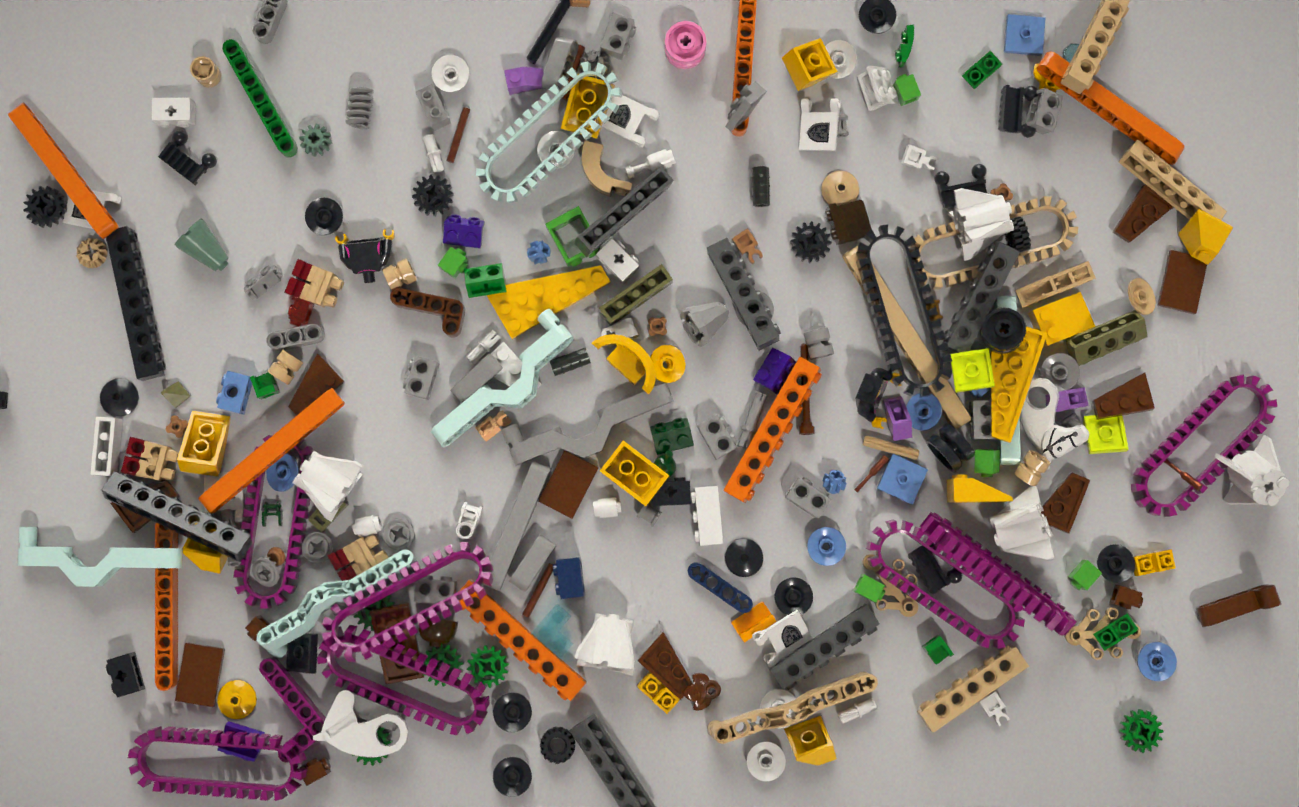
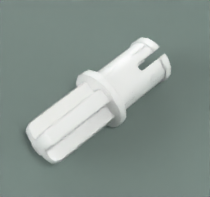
M435 135L424 136L423 140L427 149L426 156L429 157L433 172L439 173L444 170Z
M491 330L481 342L478 341V345L467 355L470 362L476 364L501 339L497 334L491 340L496 334L494 330Z
M870 698L862 703H855L853 707L839 712L838 717L842 723H846L857 717L862 718V715L877 710V706L873 698Z

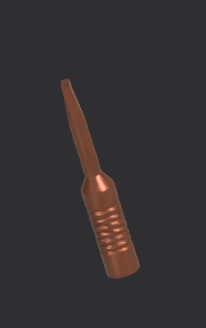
M883 455L870 469L869 475L854 490L858 493L866 482L884 467L889 458Z
M1168 459L1164 461L1197 491L1203 487L1199 481L1187 472L1181 471Z

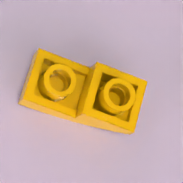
M1172 549L1134 556L1135 576L1176 568Z
M650 672L637 685L666 714L680 700Z

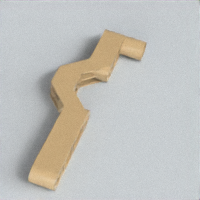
M860 672L809 690L797 699L776 707L753 710L722 722L713 720L708 724L707 731L718 743L725 744L762 730L786 727L805 720L818 710L872 692L877 688L878 680L868 672ZM866 678L870 680L867 682V685L862 684L866 682ZM851 683L852 690L849 693H846L845 687L847 684ZM830 690H834L833 698L828 699L827 693ZM812 697L816 698V700L813 701V705L809 703L812 701ZM789 710L793 711L791 713V717L787 716V714H789ZM758 716L762 718L759 720V724L755 723ZM743 722V729L736 731L737 723Z

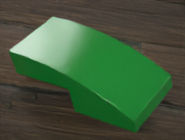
M906 25L904 31L901 32V41L905 44H900L898 50L895 51V61L899 62V68H903L911 52L914 40V25Z
M989 51L977 63L971 66L962 77L975 90L1003 64Z
M1126 613L1093 635L1105 651L1138 631L1139 628L1131 616Z

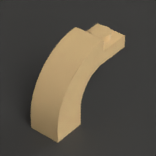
M585 140L582 149V165L585 176L592 187L608 197H611L612 190L622 196L629 194L633 188L632 183L611 178L603 172L600 166L604 150L603 145Z

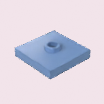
M1008 14L1004 53L1042 56L1046 18Z
M892 454L877 489L913 505L928 469Z

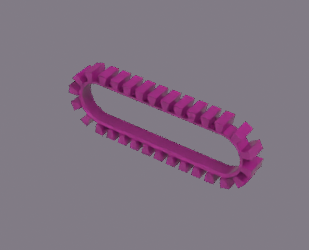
M1244 375L1231 377L1230 380L1233 387L1229 381L1221 382L1216 387L1217 390L1212 391L1208 395L1210 398L1205 399L1200 404L1201 406L1192 412L1193 415H1189L1183 421L1185 423L1180 424L1175 429L1176 432H1172L1167 437L1168 440L1163 441L1158 446L1159 449H1155L1150 454L1152 457L1146 458L1141 463L1149 469L1146 471L1142 467L1136 468L1133 475L1142 478L1141 484H1131V492H1142L1143 497L1135 501L1138 506L1146 507L1150 503L1152 506L1148 514L1153 516H1160L1161 508L1164 507V517L1177 515L1174 508L1175 505L1180 511L1187 510L1191 506L1188 502H1195L1200 497L1197 494L1204 493L1208 487L1205 485H1211L1216 480L1214 477L1220 476L1225 471L1222 468H1228L1226 464L1216 458L1196 478L1200 483L1201 481L1204 483L1199 491L1189 485L1169 504L1158 503L1150 496L1147 487L1150 475L1234 390L1246 388L1257 396L1260 403L1259 413L1220 454L1224 457L1227 455L1230 460L1237 454L1241 455L1240 451H1245L1250 446L1248 443L1254 442L1259 437L1257 434H1262L1267 429L1259 422L1262 421L1264 424H1270L1275 418L1274 415L1266 413L1267 408L1277 407V399L1267 401L1264 395L1273 391L1270 385L1265 384L1257 388L1256 385L1261 378L1254 375L1247 377L1246 384H1244Z
M272 435L266 436L263 440L266 442ZM305 439L294 447L300 455L301 466L306 460V456L313 453L311 446H307L303 450L299 447ZM265 472L254 480L258 481L257 487L253 485L247 486L246 493H256L255 499L251 497H246L245 505H254V510L244 509L243 517H252V523L242 521L241 529H250L252 545L247 551L246 559L243 558L240 565H245L244 571L235 569L233 578L243 577L244 585L235 587L237 594H243L248 591L251 595L244 602L250 606H254L257 599H262L260 609L272 608L271 598L275 599L277 606L282 605L288 600L281 593L285 590L293 594L297 588L295 585L288 584L289 578L299 579L300 571L290 572L291 566H301V559L292 560V555H302L303 553L302 547H294L295 541L303 543L305 535H296V529L306 531L307 523H298V517L308 519L309 511H299L300 505L310 507L311 500L301 499L302 493L306 494V492L297 486L283 583L280 589L273 595L263 596L258 594L250 585L249 574Z
M935 512L929 513L920 527L924 534L930 536L928 539L931 542L941 544L943 546L942 551L946 554L953 553L952 558L957 562L962 560L964 562L962 565L968 570L970 567L973 568L972 573L977 577L980 575L984 576L982 580L988 585L992 582L994 584L992 588L1000 592L1003 590V596L1009 600L1011 597L1015 599L1013 603L1019 608L1023 605L1025 607L1023 611L1027 614L1034 613L1035 616L1033 618L1038 622L1045 621V626L1051 631L1055 630L1058 635L1066 636L1075 625L1076 620H1074L1075 617L1066 610L1063 611L1065 607L1061 603L1055 604L1050 600L1052 598L1051 595L1047 592L1042 594V589L1036 584L1034 587L1031 586L1032 581L1026 577L1023 580L1021 578L1022 574L1017 570L1012 572V566L1007 563L1003 565L1001 563L1002 559L997 555L992 557L991 554L993 552L989 549H981L983 545L978 541L973 543L971 541L973 538L967 533L965 536L962 535L963 530L956 526L955 529L951 527L952 523L946 518L943 520Z
M889 520L885 521L889 531L884 533L878 526L872 531V533L880 538L877 544L867 541L866 549L876 550V556L869 557L867 560L872 567L879 563L882 565L876 572L879 576L886 579L889 583L896 586L974 642H976L980 634L981 636L977 644L989 649L990 639H993L994 647L997 649L1004 648L1006 646L1003 642V637L1007 636L1013 642L1019 637V635L1011 630L1014 624L1024 628L1025 619L1015 617V612L1023 611V606L1021 605L1019 608L1014 603L1010 604V600L1003 596V590L998 592L994 588L990 589V586H994L992 582L989 585L983 580L980 582L984 576L980 575L977 577L973 573L970 575L974 570L970 567L969 570L964 566L960 568L964 563L962 560L957 562L952 559L951 562L950 559L954 555L953 553L946 554L943 551L941 555L940 552L943 548L941 544H933L931 548L930 545L933 542L928 539L930 536L924 535L919 527L915 526L911 534L910 530L913 523L902 520L901 529H897V521ZM895 533L908 535L1006 605L1009 612V620L1006 627L1001 632L993 635L981 632L888 567L881 556V547L885 539Z
M460 542L461 551L454 552L452 545L449 544L444 547L447 554L446 557L443 558L440 550L432 553L437 562L432 564L428 555L421 559L425 568L421 569L418 561L411 564L414 571L413 574L410 575L407 567L399 570L404 579L399 581L396 573L388 576L392 585L388 586L383 578L377 582L381 589L377 592L373 584L366 587L370 595L366 598L363 591L360 590L354 593L359 602L354 603L351 596L344 598L343 601L347 608L341 611L337 603L330 608L336 616L334 620L324 616L322 625L326 630L332 631L322 633L324 642L337 658H340L345 650L344 657L347 662H356L355 652L360 651L365 660L373 656L368 649L369 647L373 646L376 654L384 651L379 643L384 640L387 647L390 648L395 645L391 637L395 634L399 642L407 639L402 630L407 628L410 636L418 633L414 626L417 622L422 630L428 628L429 625L425 618L429 616L434 625L441 621L436 612L441 610L445 619L452 615L448 606L452 605L455 613L463 609L459 600L464 599L466 607L474 604L470 596L474 592L481 600L486 595L485 589L481 586L482 583L492 586L493 583L491 572H486L493 570L489 557L484 558V550L478 545L470 553L471 548L468 542ZM469 559L479 566L478 578L471 586L360 644L346 645L339 641L337 635L339 625L346 617L456 560Z
M349 625L344 633L340 626L337 635L342 643L357 645L367 640L371 632L363 629L360 635L356 636L357 626ZM324 640L319 646V649L322 651L317 656L318 664L328 663L322 671L326 679L332 673L339 677L334 685L342 688L346 681H350L345 690L353 693L359 685L361 688L357 695L365 697L368 691L371 690L373 692L368 698L369 700L376 702L379 696L382 695L384 697L380 704L385 707L389 705L391 700H394L395 703L391 709L397 712L402 705H406L402 714L410 717L415 709L417 713L413 719L420 722L424 715L427 714L429 717L424 724L432 727L436 719L440 720L436 727L438 730L444 731L447 724L452 725L450 734L458 735L462 725H464L466 734L474 732L477 724L479 726L482 724L488 713L486 710L490 704L489 696L479 697L482 696L486 688L482 682L474 688L469 684L473 675L467 672L462 680L457 679L462 670L455 667L450 675L446 674L450 668V665L443 663L439 670H436L435 667L439 661L431 658L429 663L424 665L423 663L428 656L422 653L419 654L416 660H413L412 658L417 651L410 648L403 656L401 653L405 646L399 643L391 651L384 642L382 644L384 651L378 653V655L466 692L473 700L474 712L467 717H455L343 669L336 662L333 653ZM373 646L368 648L369 651L376 654Z
M162 726L139 735L133 742L140 747L136 746L130 749L128 753V758L138 759V763L128 767L131 775L141 771L144 777L137 783L144 788L154 781L152 789L154 792L164 790L166 793L176 791L179 794L188 792L191 795H196L200 792V795L208 796L212 793V796L216 797L224 794V797L228 798L236 795V798L240 799L248 796V799L256 800L260 797V800L265 801L274 797V801H278L288 796L287 791L291 795L301 786L294 778L301 781L306 777L308 769L298 768V763H302L307 759L304 751L297 756L291 751L298 744L297 742L290 739L284 746L281 745L283 735H273L270 737L271 734L259 736V733L247 735V732L235 734L234 731L223 733L221 730L211 732L208 729L199 731L200 729L195 728L188 730V728L180 727L176 729V727L169 726L162 729ZM156 741L275 750L286 756L290 763L291 772L288 780L281 785L160 776L149 769L146 763V751L151 743Z

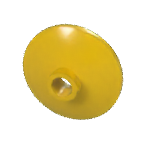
M662 345L652 352L650 358L655 367L657 380L664 383H672L682 377L685 371V358L678 348L672 345ZM663 362L667 363L666 368L663 367Z
M230 681L219 691L217 698L218 707L228 718H245L251 714L256 706V692L245 681ZM233 697L238 698L237 704L232 702Z

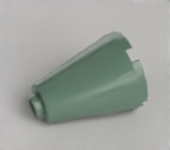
M202 219L195 222L174 244L178 249L214 271L218 269L222 271L229 264L227 262L229 257L206 222Z

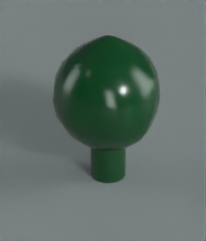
M666 451L665 455L655 459L654 464L671 477L676 471V462L672 458L673 453Z

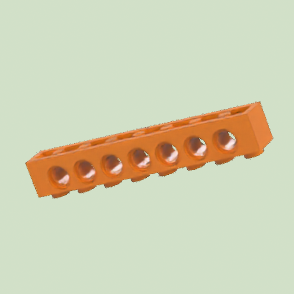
M802 357L798 358L723 491L744 503L747 500L751 501L755 494L754 487L762 482L766 466L769 468L773 463L774 457L772 456L776 450L779 451L784 443L782 438L785 433L789 434L794 425L792 424L794 417H798L802 412L803 407L801 405L803 401H807L812 394L811 387L814 383L817 384L822 376L820 367ZM802 376L808 378V382L805 385L798 384V379ZM791 393L798 394L797 401H788L789 395ZM781 410H788L789 415L785 419H780L779 412ZM773 426L779 427V433L775 436L769 434V430ZM768 443L770 446L769 450L765 453L760 452L761 444ZM753 460H759L760 466L757 469H751L750 463ZM744 476L750 477V484L748 486L741 485V479Z
M468 580L461 590L471 586L474 582ZM475 592L470 595L472 598L477 597L479 599ZM487 593L480 600L478 608H473L471 605L466 607L464 599L459 600L463 611L466 608L471 613L469 616L475 622H482L486 626L484 628L486 632L491 636L495 634L499 637L500 640L498 642L506 649L510 647L514 651L513 655L519 661L525 660L529 664L528 668L537 675L539 673L544 677L542 681L550 688L554 686L559 690L557 694L565 701L567 698L571 701L586 684L587 681ZM487 610H492L495 613L493 621H488L485 618ZM502 623H506L510 627L507 634H503L499 629ZM516 636L523 637V646L515 645L514 638ZM530 649H536L539 652L537 659L529 657L528 652ZM551 662L554 666L553 671L546 672L543 669V664ZM559 675L567 676L568 683L566 685L558 683Z

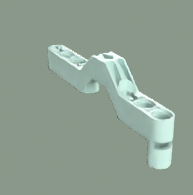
M551 309L542 312L537 319L547 332L519 357L522 361L520 379L507 390H493L489 385L482 386L432 428L431 433L442 447H447L494 407L523 408L536 397L540 369L574 340V337L563 324L559 325L560 320Z
M19 527L18 542H20V548H18L17 566H58L75 586H103L121 567L182 568L183 548L109 547V553L96 567L85 566L73 553V547L37 546V527Z
M402 550L350 580L323 583L306 594L297 610L260 630L257 634L258 643L273 657H283L287 652L286 644L312 630L321 613L329 610L336 603H345L343 599L351 596L354 602H359L354 593L360 590L363 591L366 598L370 595L366 587L372 584L377 592L381 589L377 582L383 578L388 586L392 585L388 578L389 575L396 573L398 579L401 580L403 577L399 570L407 567L409 573H413L411 564L418 560L411 551Z

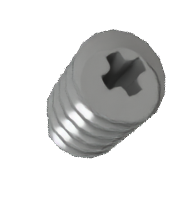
M366 87L352 88L349 91L352 96H349L348 99L351 103L348 104L349 111L346 113L349 118L345 122L354 128L369 129L368 126L364 125V123L370 122V119L366 118L365 115H371V112L367 111L366 108L372 107L367 101L373 100V97L369 96L368 93H374V90Z

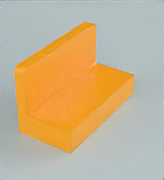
M760 602L749 612L734 619L731 624L745 643L752 638L753 633L765 630L777 621L765 603Z

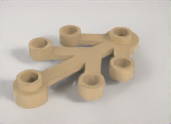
M866 555L862 561L863 566L868 570H873L886 586L883 588L885 590L884 595L894 596L899 601L887 602L885 599H881L880 601H883L885 606L884 608H879L878 603L880 601L877 600L875 603L876 608L881 611L885 609L899 610L903 616H914L918 611V603L907 594L904 596L896 586L879 576L876 572L881 567L879 565L872 567L868 564L867 558L874 557L875 555ZM896 559L893 561L892 567L894 571L901 575L905 563L901 559ZM897 561H900L902 564L899 569L895 566ZM914 574L906 575L905 578L907 580L908 577L912 576L914 578L913 584L917 583V577ZM910 603L912 605V609L910 611H907L905 607L907 604Z
M1108 608L1094 629L1085 631L1092 621L1098 620L1100 616L1096 609H1089L1078 626H1073L1066 634V641L1071 645L1082 646L1090 653L1093 659H1102L1103 651L1100 648H1094L1086 639L1093 638L1097 641L1093 634L1107 626L1112 619H1116L1119 616V611L1116 608ZM1111 610L1115 611V615L1113 617L1109 615V612ZM1092 611L1096 613V616L1093 619L1090 617V613ZM1137 625L1139 630L1136 631V634H1131L1127 638H1138L1141 634L1140 627ZM1075 632L1079 635L1077 639L1073 638V633ZM1113 645L1107 649L1113 658H1120L1123 655L1120 647ZM1115 649L1119 650V654L1117 656L1113 654V651ZM1096 650L1100 653L1098 657L1094 656Z

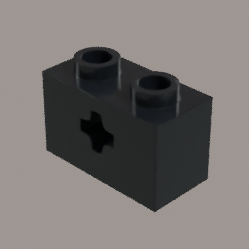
M685 477L674 478V482L665 481L652 498V506L691 504L690 481H686ZM669 486L676 490L673 497L665 494V490H668Z
M135 652L106 660V671L109 676L111 675L113 682L111 684L112 692L116 694L117 698L145 689ZM126 673L127 676L122 678V674Z

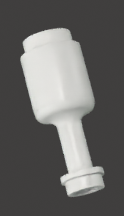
M664 149L648 155L645 163L634 167L629 165L625 169L630 179L632 177L635 178V174L646 170H651L652 173L659 167L665 170L672 167L676 162L671 149L667 151Z

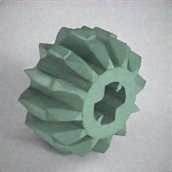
M315 124L313 129L311 125H308V131L302 130L305 136L299 137L300 141H302L300 146L305 148L306 154L312 153V156L316 157L319 152L323 156L322 150H330L327 145L332 144V141L329 139L331 133L326 132L327 128L325 126L320 128L319 124Z

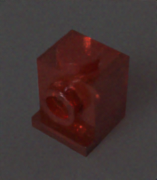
M292 296V300L295 302L290 305L288 310L289 324L297 327L301 326V324L307 325L314 304Z

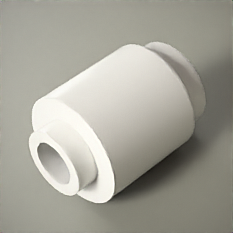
M616 497L598 499V501L593 502L595 517H618V513L622 512L621 501H617Z
M370 515L355 519L352 529L354 535H358L361 538L378 534V531H382V525L379 516Z

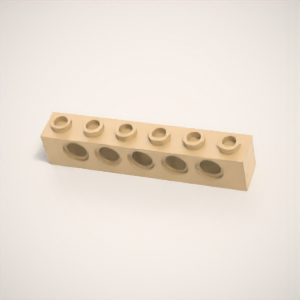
M1101 0L1060 82L1061 84L1078 94L1091 87L1094 82L1092 77L1098 73L1101 68L1099 63L1106 57L1108 53L1106 49L1115 39L1113 34L1119 30L1122 25L1121 18H1124L1129 11L1127 6L1130 0Z
M1138 139L1119 160L1122 166L1189 220L1198 209L1219 220H1222L1227 212Z
M1007 645L999 650L1000 654L996 657L991 656L984 660L983 666L980 668L975 667L967 672V677L955 680L951 684V688L939 691L935 695L936 698L931 702L929 700L923 702L917 712L928 729L934 733L1028 668L1029 665L1015 646L1009 647ZM1002 660H1006L1008 664L1005 670H1001L999 667ZM990 671L992 674L989 681H985L983 678L984 673ZM971 682L976 684V689L973 692H969L967 689L968 684ZM955 693L960 695V700L957 703H953L951 700L952 695ZM943 704V713L936 714V706Z

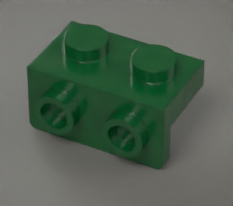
M676 418L666 423L659 422L650 427L657 455L666 453V451H675L694 446L687 418Z

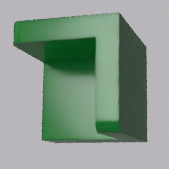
M269 372L258 377L254 375L250 377L257 398L263 400L280 393L274 376Z
M939 635L934 636L922 645V648L936 665L946 657L954 655Z

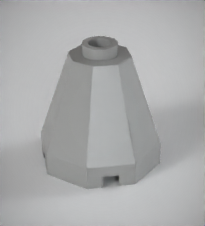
M719 302L697 305L682 310L680 319L685 320L686 323L683 324V328L692 342L695 344L699 342L698 346L702 347L709 342L727 321L729 310L725 304Z

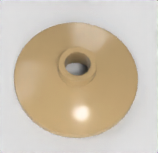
M846 171L832 172L822 183V196L829 205L836 203L838 206L856 201L859 195L858 181L852 174ZM843 185L845 189L840 191L838 186Z
M1141 278L1131 280L1128 285V296L1132 306L1142 315L1151 314L1156 305L1155 295L1151 286Z

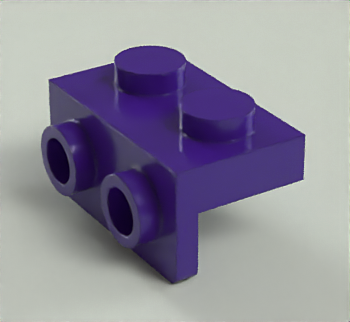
M459 215L447 216L444 222L443 244L481 248L485 221L477 217L467 219L461 218Z
M772 347L753 380L778 395L796 361L791 356Z
M230 721L225 724L224 733L226 731H234L235 734L238 732H247V735L259 733V736L265 734V732ZM218 746L217 749L227 755H233L252 762L256 760L261 752V749Z

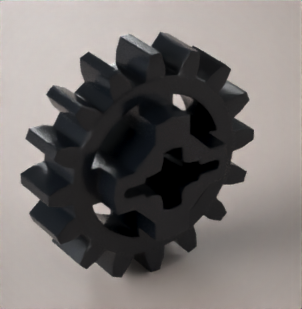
M432 174L429 175V179L423 176V182L417 181L418 188H413L416 194L412 195V198L417 200L414 202V205L416 207L420 206L418 209L420 212L425 210L427 216L432 212L435 217L438 211L444 214V208L450 209L447 204L453 203L450 197L454 196V193L449 191L452 189L451 185H446V179L441 181L440 175H437L436 179L433 178ZM440 186L444 188L445 195L440 193ZM435 192L437 196H433L431 199L429 195H433V193ZM421 196L426 198V205L422 203Z
M39 186V191L32 189L33 195H26L29 201L23 202L27 205V208L23 209V211L29 213L26 218L32 220L31 223L38 224L42 228L45 227V224L50 228L52 223L58 225V219H64V216L61 215L62 212H67L63 208V206L67 205V202L62 200L64 195L59 194V191L55 188L52 190L49 186H46L45 189ZM48 195L53 196L55 200H50V197H48ZM36 213L40 214V216H42L43 219L38 218Z
M813 221L810 222L809 226L804 222L802 229L797 226L796 231L798 233L793 232L791 236L795 239L790 240V244H794L791 251H797L795 257L801 256L802 262L806 258L810 264L812 259L819 262V256L824 259L826 257L824 252L829 253L830 248L827 246L832 244V241L827 240L831 235L825 234L827 228L820 229V223L814 226ZM810 230L812 231V233H809V234H804V233H803V232H805V231H810ZM818 234L822 237L823 242L819 240ZM814 236L812 246L807 249L808 241ZM798 242L802 244L803 251L800 249ZM814 250L819 251L816 254H809Z

